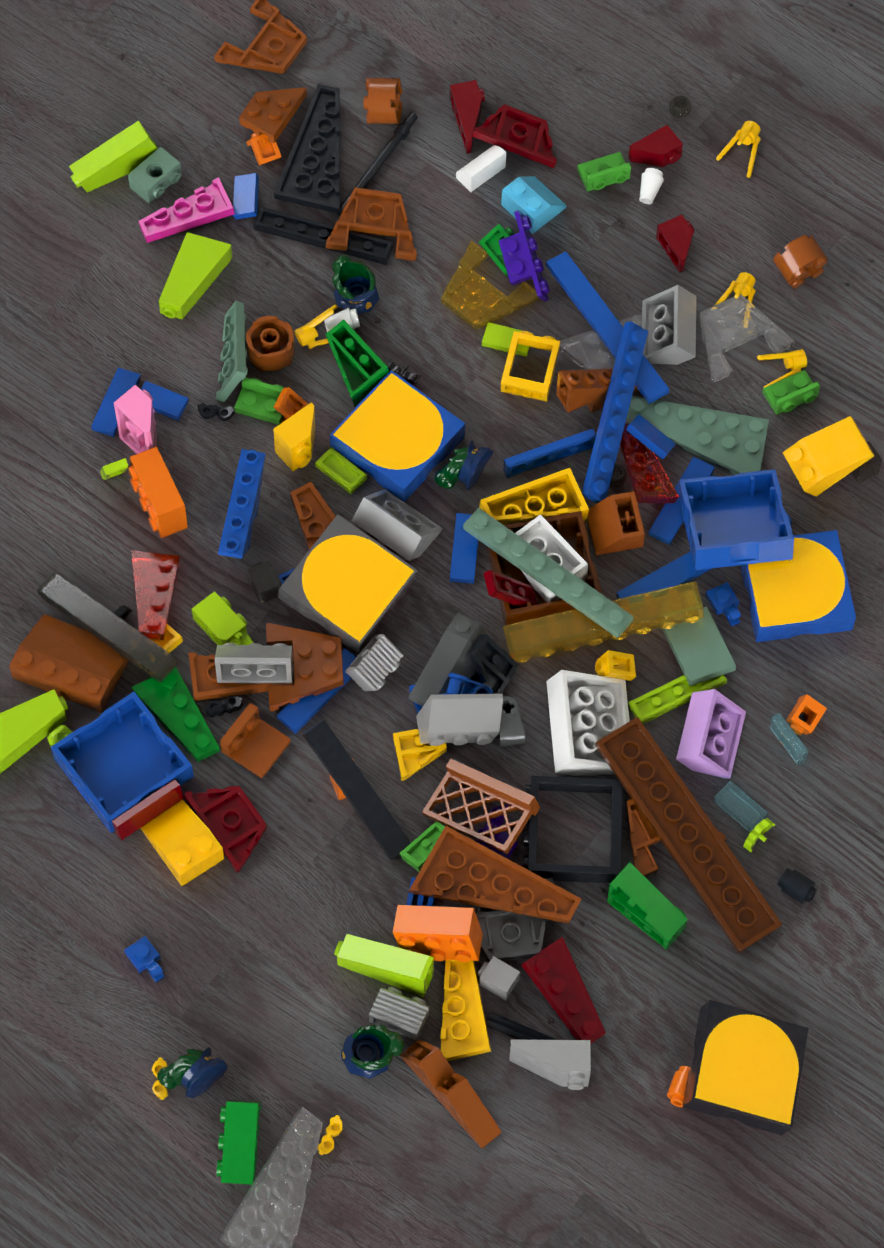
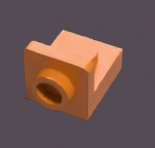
M263 133L261 135L251 134L252 138L246 142L247 146L252 147L259 166L282 157L277 143L269 142L268 136Z
M290 387L282 389L273 408L284 416L283 423L307 406L308 403Z

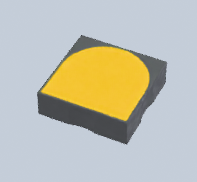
M337 514L279 589L278 598L306 618L320 624L331 636L340 637L341 642L358 654L378 629L385 614L398 603L414 582L418 570Z

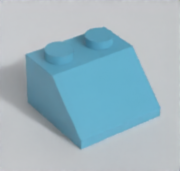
M535 176L518 177L502 189L501 205L514 217V212L517 210L521 211L524 215H528L532 224L530 229L532 234L557 216L567 206Z

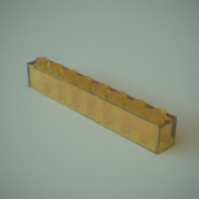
M697 582L613 600L612 602L633 616V622L619 638L612 635L577 609L505 625L503 630L509 656L516 662H526L536 656L548 657L558 651L576 650L579 646L588 644L595 646L609 639L621 640L627 637V635L635 633L646 634L657 628H672L678 623L697 622L700 618H704Z

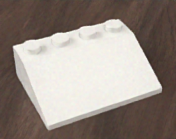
M560 670L546 681L555 773L570 776L613 775L614 772L596 748L595 743L630 721L625 680Z

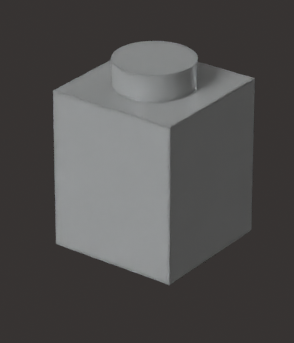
M493 956L489 963L484 962L478 972L480 976L479 986L506 1001L519 982L520 971Z

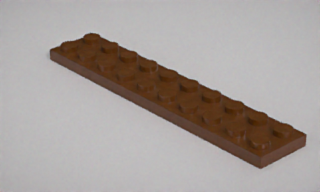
M638 717L595 743L596 748L738 953L746 950L782 926L774 911Z

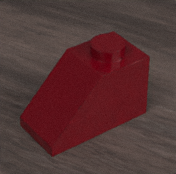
M666 125L629 146L628 159L635 163L664 167L680 159L683 143L670 127Z
M682 214L659 224L656 239L679 273L684 271L694 234L691 222L686 221Z

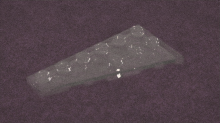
M304 1107L297 1110L221 1234L219 1240L229 1248H292L294 1237L298 1233L306 1199L305 1189L307 1181L310 1180L312 1173L310 1168L313 1155L316 1154L323 1122Z

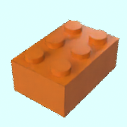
M157 446L131 456V466L128 467L131 476L130 483L134 492H138L141 497L139 502L143 511H148L150 516L148 520L153 532L158 531L160 537L164 538L188 528L185 504Z
M397 906L393 934L399 948L434 957V961L457 960L464 963L479 961L483 932L474 908Z

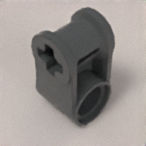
M504 696L502 709H507L509 714L502 710L500 731L497 734L499 746L506 747L525 744V731L518 703L514 698Z

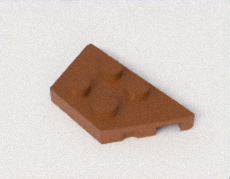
M303 87L256 92L239 116L240 125L251 129L257 135L262 133L267 135L268 141L275 143L306 98L307 89Z

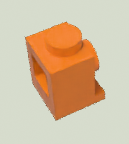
M806 694L798 698V702L786 719V722L791 724L789 729L800 736L803 733L805 735L812 733L827 709ZM801 713L805 716V721L799 719Z

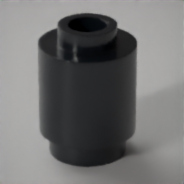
M789 868L785 870L777 886L782 888V892L801 904L805 901L810 902L817 892V889L814 888L816 882L797 870L792 871Z

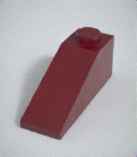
M476 80L450 85L449 99L466 154L472 151L475 139L472 137V133L478 127L482 102L485 101L483 88L478 87Z

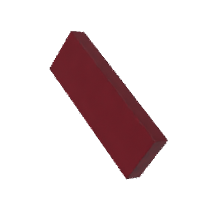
M492 570L483 573L489 596L520 608L526 607L528 602L531 603V606L538 605L533 586Z
M175 779L112 820L115 832L121 841L183 800L184 797L179 783Z

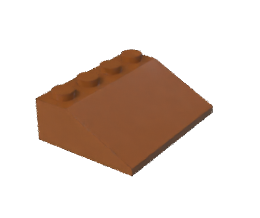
M44 614L20 644L9 667L13 679L47 692L54 689L59 697L63 696L64 699L103 713L130 660L129 652L131 648Z

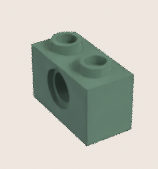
M159 147L128 174L129 187L150 204L155 198L161 197L165 189L171 184L178 182L182 175L180 162L162 147Z

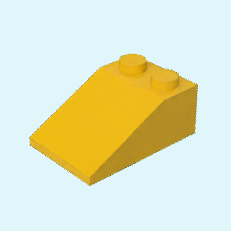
M851 416L802 438L782 452L804 492L816 497L874 457L873 452Z
M183 800L140 828L181 886L224 860L223 848Z

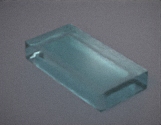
M780 713L774 715L770 723L771 731L796 764L804 763L809 751Z
M729 781L713 798L717 805L749 832L768 816L766 810L732 781Z

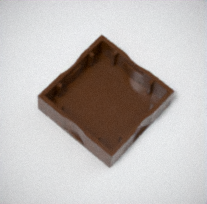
M581 511L545 518L588 563V576L584 582L602 594L596 567L589 554V540ZM518 522L504 526L516 533L528 523ZM486 546L492 571L532 586L519 568ZM535 589L534 592L538 605L531 606V603L528 602L526 607L520 608L499 599L506 628L583 614L561 598L555 602L547 603Z

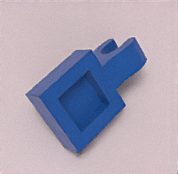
M728 582L706 591L705 596L716 615L724 613L730 626L740 623L739 617H741V614L737 609L739 600Z
M146 936L124 950L125 955L139 973L146 969L155 982L164 978L163 970L157 963L161 959L160 955Z

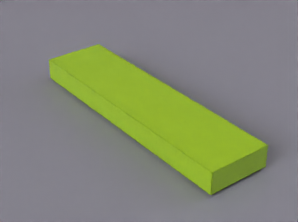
M683 675L630 701L628 706L635 718L638 717L642 724H645L690 702L692 693L716 689L726 684L727 679L725 675H721L689 686Z

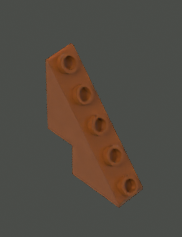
M613 369L559 371L556 395L566 411L569 413L584 405L588 406L591 413L603 408ZM636 386L634 387L633 393L639 391Z
M418 1039L400 1054L404 1062L481 1149L502 1133L468 1080L454 1072L438 1047Z

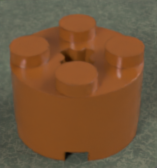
M366 78L368 96H364L363 107L364 110H367V124H399L402 117L403 103L400 102V94H402L400 78Z
M811 234L809 238L807 235H803L784 246L786 251L782 255L778 252L773 258L774 264L788 285H791L793 289L801 286L805 282L804 279L812 276V278L820 276L824 272L823 266L828 262L827 256Z
M264 316L256 319L246 333L247 354L251 363L261 372L277 371L289 366L292 363L295 352L294 333L290 324L279 320L276 316Z

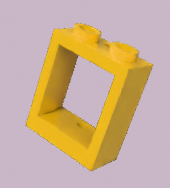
M514 331L501 380V392L547 402L560 352V341L551 336L539 337L534 336L528 331ZM518 344L551 351L544 383L510 376Z

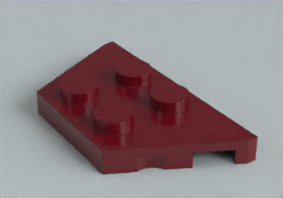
M506 104L501 106L495 114L489 116L480 127H476L472 133L474 138L499 146L502 149L548 167L554 168L557 163V159L553 157L551 150L553 143L548 134L547 121Z
M230 786L225 789H207V792L192 793V791L184 793V798L222 846L225 857L236 873L240 872L267 829V824L240 786Z

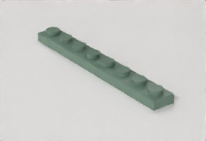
M480 508L463 524V529L615 637L619 638L633 622V616Z

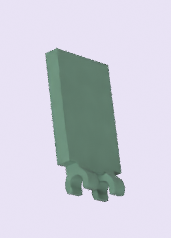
M694 592L684 595L686 600L684 602L685 611L676 613L671 600L661 604L663 607L661 612L665 621L661 622V628L689 686L736 670V664L707 606L699 608Z

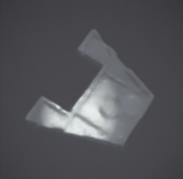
M741 294L738 299L735 297L730 298L699 313V322L713 383L732 375L733 370L723 355L728 350L761 335L764 336L774 354L780 353L794 345V340Z

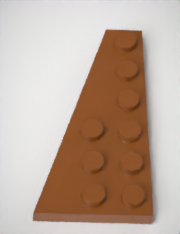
M445 826L408 892L564 923L570 922L582 900L448 826Z

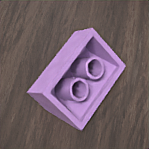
M716 689L692 693L676 760L692 771L730 779L746 711Z

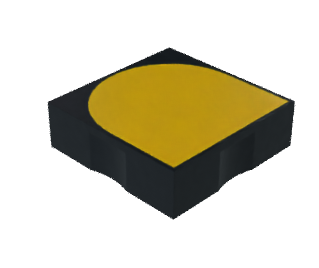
M709 1000L700 1008L694 1040V1059L688 1073L682 1107L715 1117L735 1119L747 1126L775 1134H784L793 1125L809 1028Z

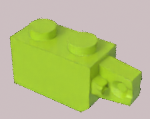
M214 591L192 608L193 620L216 645H224L225 643L249 645L254 643L247 634L245 618L240 613L235 614L231 609V604L224 596L220 597Z

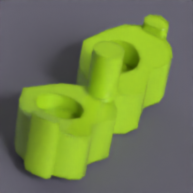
M768 818L763 819L750 832L743 847L752 853V848L757 839L759 838L765 842L767 838L763 834L772 826H776V824Z

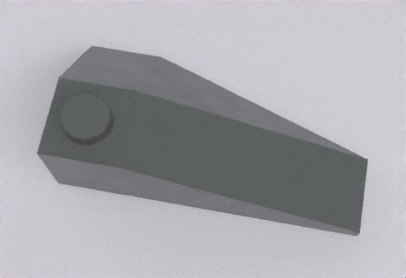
M460 613L456 614L410 693L409 700L423 706L430 695L446 693L450 681L449 673L459 674L468 678L476 674L469 653L480 635L487 634L480 623Z

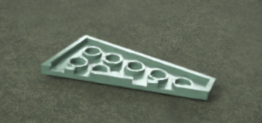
M632 396L626 422L631 423L640 414L670 440L682 446L683 450L714 465L719 464L729 469L730 473L734 475L760 471L769 419L660 400L649 404L643 397Z

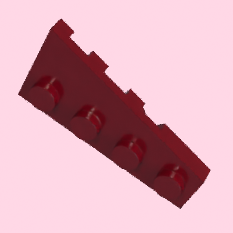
M563 937L521 965L576 1040H590L591 1045L606 1034Z

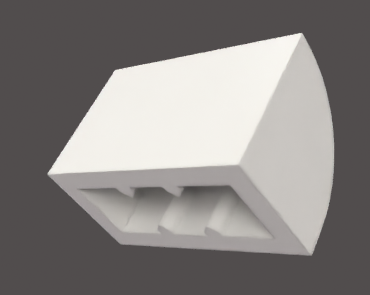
M496 145L490 147L458 170L456 178L470 192L474 191L506 167V151Z

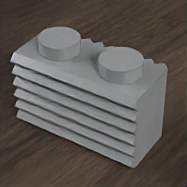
M384 634L375 635L345 672L363 691H377L385 684V678L389 672H394L400 666V659L404 654Z
M381 987L369 1013V1022L385 1026L390 1031L398 1032L400 1035L417 1041L429 1015V1006L421 998L412 997V999L402 996V992L396 988L388 987V989H384Z

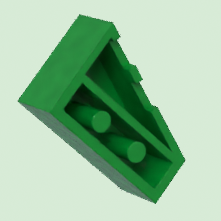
M343 319L326 333V337L354 407H356L389 373V369Z
M630 862L610 883L607 903L666 950L686 928L688 919L685 913L680 908L674 906Z
M229 1100L226 1101V1106H221L220 1122L225 1123L224 1133L219 1134L218 1149H223L222 1160L217 1161V1176L221 1177V1183L250 1185L255 1183L258 1151L257 1139L260 1125H258L259 1110H261L262 1102Z

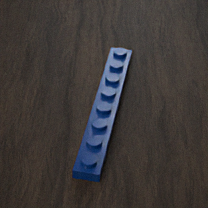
M632 321L624 324L582 489V495L596 504L607 498L648 335L647 330Z

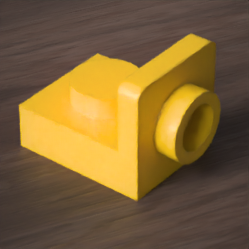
M608 650L596 660L595 671L598 676L632 681L636 677L634 655Z

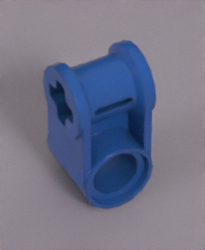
M449 673L450 681L447 692L443 693L476 694L478 691V694H493L489 686L454 673Z

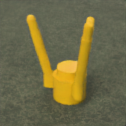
M745 121L742 128L736 132L735 136L716 157V160L719 161L737 140L738 145H750L752 143L753 146L747 171V177L750 178L757 147L761 140L758 136L761 130L760 126L753 121Z
M740 273L736 281L731 282L729 288L715 303L711 312L714 313L733 290L736 299L748 296L742 328L743 331H746L753 296L756 292L753 288L756 283L755 278L749 273Z
M333 305L306 325L294 330L295 336L302 347L308 345L309 349H312L319 345L329 344L327 338L315 341V338L318 337L315 326L333 315L334 310L338 307L337 305Z
M803 349L788 353L757 356L758 360L783 359L786 369L792 370L763 388L801 372V368L807 367V357Z

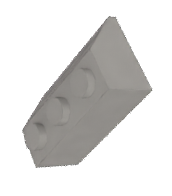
M680 285L642 300V328L648 331L643 354L650 364L678 365L696 357V295Z
M386 489L365 496L352 519V522L358 525V529L364 533L371 534L382 546L390 547L396 552L398 557L408 561L420 557L443 529Z
M225 643L224 645H217L215 654L217 683H292V646H287L283 643H277L273 646H262L259 643H251L249 645Z
M503 694L430 695L416 716L420 743H430L431 746H438L443 743H453L454 745H464L466 743L486 745L491 743L500 731Z

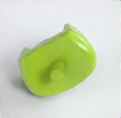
M60 725L55 728L47 737L50 747L71 734L72 731L66 725Z

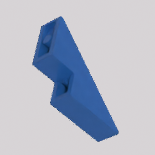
M241 450L218 555L242 559L250 549L253 520L258 515L266 456L264 452Z

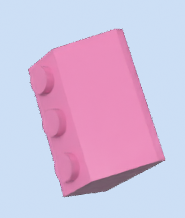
M134 385L114 402L119 438L138 454L156 447L157 432L154 418L155 411L152 404L153 398L146 390H141Z

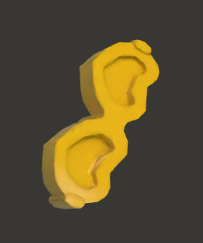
M161 1057L155 1061L152 1067L156 1078L161 1068L168 1067L166 1061ZM157 1080L152 1090L156 1097L164 1100L168 1096L167 1088Z
M338 1115L330 1119L329 1126L326 1128V1135L322 1137L321 1143L317 1147L320 1155L328 1154L334 1150V1140L332 1137H336L342 1132V1121Z

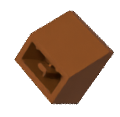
M634 491L610 495L589 508L587 521L596 555L644 546L645 533Z

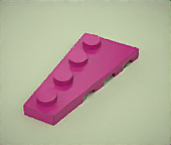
M219 177L212 180L210 186L206 188L201 186L194 190L195 194L186 199L181 197L174 201L175 204L170 208L163 207L139 220V226L146 242L149 243L234 215V208Z

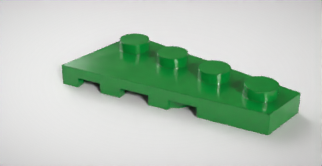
M176 666L131 687V691L136 693L147 709L154 713L161 721V724L176 737V740L197 762L220 752L216 740Z

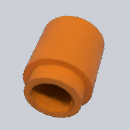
M680 1066L679 1070L675 1071L667 1093L670 1102L677 1107L683 1106L688 1073L691 1068L688 1066Z

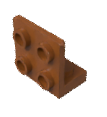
M249 703L220 740L221 752L258 777L263 778L291 743V739L261 720L258 707Z

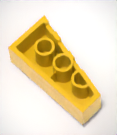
M570 468L481 499L479 505L481 510L503 525L518 522L529 523L539 515L545 519L551 516L581 511L583 521H586L589 512L586 501Z

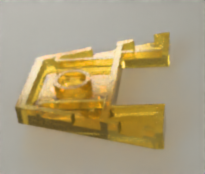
M471 241L441 297L443 305L477 330L487 325L488 322L492 323L539 299L536 290L526 282H523L509 296H506L474 270L487 258V252Z

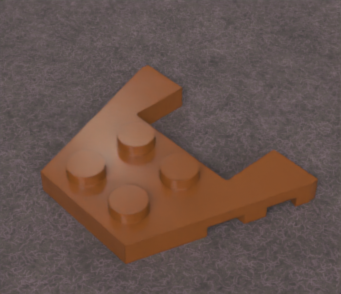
M255 0L250 7V13L267 21L246 51L225 41L214 55V59L218 63L284 74L306 45L307 36L289 19L286 20L275 5L272 6L267 0Z
M355 187L331 235L326 241L325 248L346 251L349 230L396 237L395 258L415 261L417 252L413 246V237L411 231H409L408 219L401 194Z
M266 623L267 646H273L277 643H283L287 646L293 645L295 684L268 687L270 711L278 710L279 706L287 703L294 704L300 702V698L311 694L316 696L344 685L342 642L340 637Z
M630 799L626 801V812L633 864L646 877L658 871V866L648 847L661 842V840L634 801ZM718 831L723 840L726 842V836L722 832Z

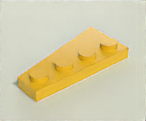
M446 960L445 991L442 1007L443 1021L440 1037L441 1052L447 1061L492 1052L474 961L464 963L457 960Z

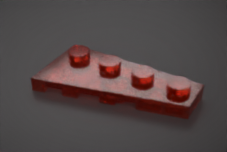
M625 424L620 445L637 503H675L679 496L656 454L626 431L629 424Z
M131 550L139 637L164 640L180 556Z

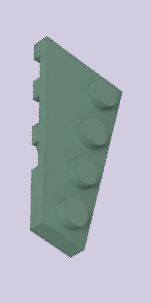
M239 301L233 303L225 314L222 341L226 343L220 355V361L224 362L222 372L220 371L218 374V382L222 383L220 391L216 392V400L222 402L226 401L238 383L245 379L248 372L245 360L247 356V349H245L247 333L245 331L246 314H244V303Z

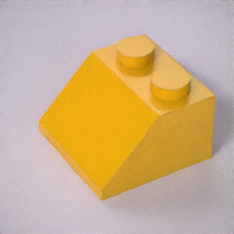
M312 402L273 429L275 453L292 471L305 467L312 459L316 430L315 407Z

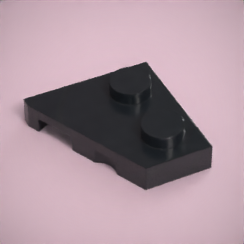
M487 634L480 635L469 653L480 683L489 686L493 694H502L519 664Z

